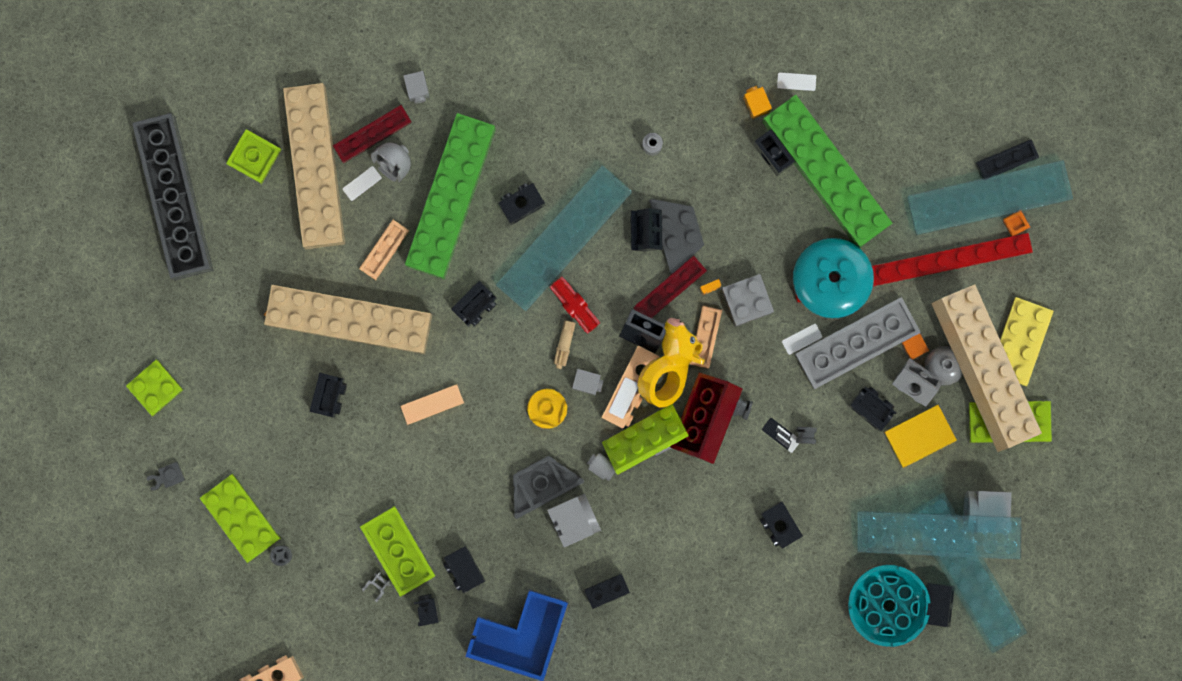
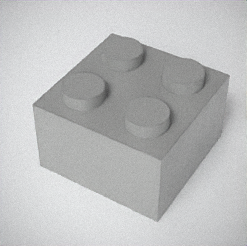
M760 274L721 289L735 327L774 312Z

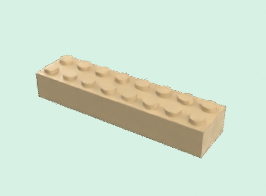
M323 83L283 88L303 248L313 249L344 245L345 237L326 87Z
M974 284L931 303L997 452L1042 434L976 285Z
M271 285L264 325L425 354L432 314Z

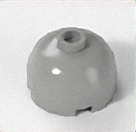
M385 143L377 147L371 154L373 163L377 161L380 165L377 169L394 182L397 179L400 182L408 174L411 167L409 151L401 144Z
M939 346L927 355L924 368L935 378L942 381L941 386L954 384L963 376L950 346Z

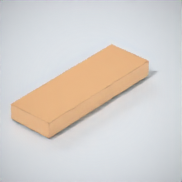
M392 220L359 269L374 280H377L410 231L395 220Z
M702 306L696 338L703 345L699 356L705 359L704 364L691 362L689 365L709 369L722 314L721 309Z
M456 384L401 406L407 425L464 404V401Z

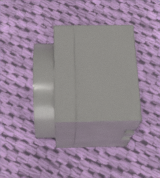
M966 491L963 507L965 531L1010 533L1012 492Z
M585 493L547 510L563 547H567L601 531Z

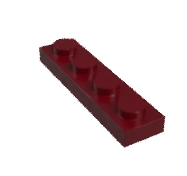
M400 105L334 144L333 147L344 164L408 126L412 121L403 106Z
M693 256L636 304L633 309L653 318L705 274L707 270Z

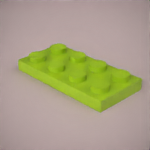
M1029 401V406L1042 434L1024 442H1052L1051 401ZM969 402L970 443L993 442L976 402Z
M671 404L603 441L602 444L615 472L619 475L689 435L674 405Z
M231 474L200 497V500L247 563L281 539L234 474Z
M396 506L360 526L400 597L436 576Z

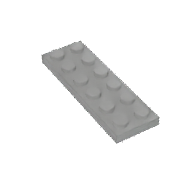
M900 297L796 353L795 356L813 389H816L921 332L904 300Z

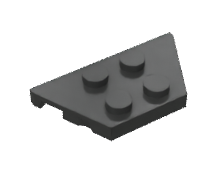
M651 199L649 200L651 208L662 210V246L670 274H673L704 246L697 218L692 206Z
M550 456L513 475L515 519L584 483V480Z

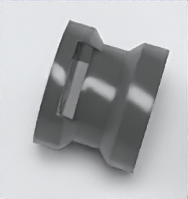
M740 397L733 416L739 415L744 420H747L753 401H744Z
M797 427L798 438L796 443L816 444L814 436L817 428Z
M277 546L270 553L271 561L277 566L286 565L292 559V552L287 546Z

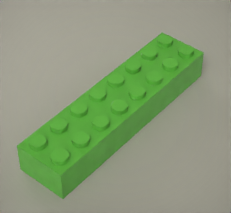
M794 95L763 119L762 123L768 131L770 129L773 131L794 159L795 167L852 243L860 248L892 224L891 220L797 95Z
M459 113L456 114L405 263L406 267L445 280L496 131L495 125Z

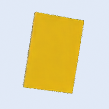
M939 405L884 432L902 468L957 441Z

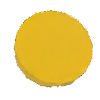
M542 389L531 396L527 412L535 425L551 429L564 421L567 415V404L565 398L559 392L553 389Z

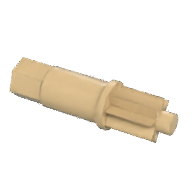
M564 321L554 359L557 369H562V366H566L576 324L574 322Z

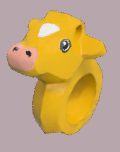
M669 318L665 323V336L662 341L663 356L650 361L643 368L637 384L640 395L648 403L659 408L668 407L681 396L687 379L689 363L704 364L705 359L699 356L703 345L686 329L684 323L676 318ZM668 372L664 386L655 392L658 379Z

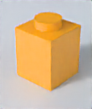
M755 86L746 90L743 99L752 119L771 112L772 107L763 87L757 88Z

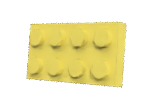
M1015 297L1000 341L1020 385L1027 386L1054 311Z

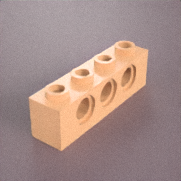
M637 346L602 419L622 429L624 426L629 427L634 417L631 415L634 407L638 409L643 399L640 397L639 391L635 393L623 419L609 413V410L624 379L628 378L638 383L639 375L635 371L638 365L646 366L650 361L660 356Z
M285 655L276 660L277 665L271 668L269 665H266L257 670L259 672L258 675L252 677L249 674L239 680L256 681L261 679L263 681H278L273 676L275 670H280L283 673V679L280 681H299L304 676L294 657L288 658Z

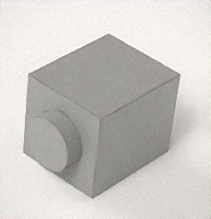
M420 71L403 75L410 102L414 101L415 104L425 102L426 98L430 96L424 72Z
M577 369L572 389L596 395L597 391L601 392L603 380H600L601 375Z

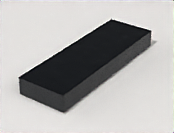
M1031 139L976 162L983 181L1038 159L1039 155Z

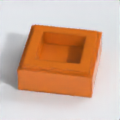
M1021 210L1002 219L1011 237L1030 228Z
M920 333L902 342L906 353L912 360L929 351Z

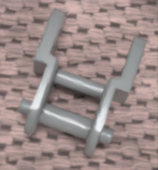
M381 572L375 573L376 577L372 581L369 580L362 588L364 592L370 584H373L380 590L381 593L375 602H378L383 596L385 587L391 585L389 584L391 580L387 581L380 575ZM377 578L385 584L383 587L375 583Z

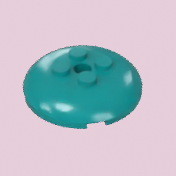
M840 238L822 239L808 246L799 256L793 271V285L798 299L809 311L825 318H842L853 314L866 303L873 288V268L867 255L854 243ZM832 272L838 274L839 281L831 282L829 274Z
M881 565L866 571L855 582L849 596V615L856 630L871 643L886 647L901 646L915 639L925 628L929 619L927 610L930 597L924 583L910 570L896 565ZM887 600L894 602L895 606L891 611H886L883 607L884 602Z

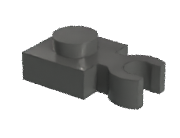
M178 462L158 469L159 476L150 475L146 478L147 481L155 479L157 482L156 486L150 488L151 490H158L163 483L165 488H169L185 481Z

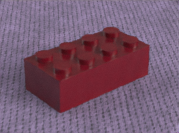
M699 372L681 417V421L689 436L671 445L670 448L714 464L743 388Z

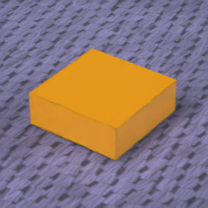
M717 279L701 286L699 289L702 295L720 289V280Z

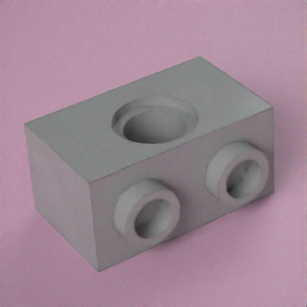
M909 358L896 375L892 385L926 407L938 392L942 381L935 378L927 369Z

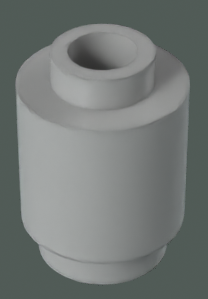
M656 133L647 134L642 143L643 151L651 156L657 155L662 149V138ZM649 141H656L657 144L650 146Z
M598 453L597 456L593 454L587 462L590 466L588 470L603 480L609 481L615 473L610 460L601 453Z

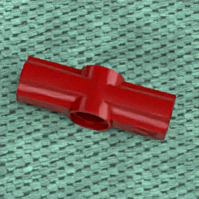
M563 276L549 287L561 301L567 313L572 318H575L587 334L601 324L590 311L585 300L578 292L572 289Z

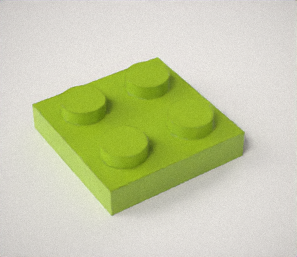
M246 129L226 164L262 184L282 149Z
M157 359L126 385L151 416L157 414L183 391L182 387Z

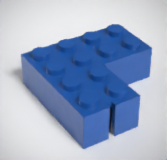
M529 590L517 628L479 616L472 634L477 637L476 639L471 638L465 657L544 681L568 602Z

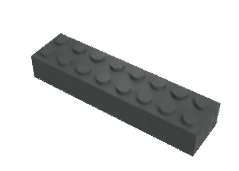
M169 113L132 123L170 279L176 281L214 271L176 117Z

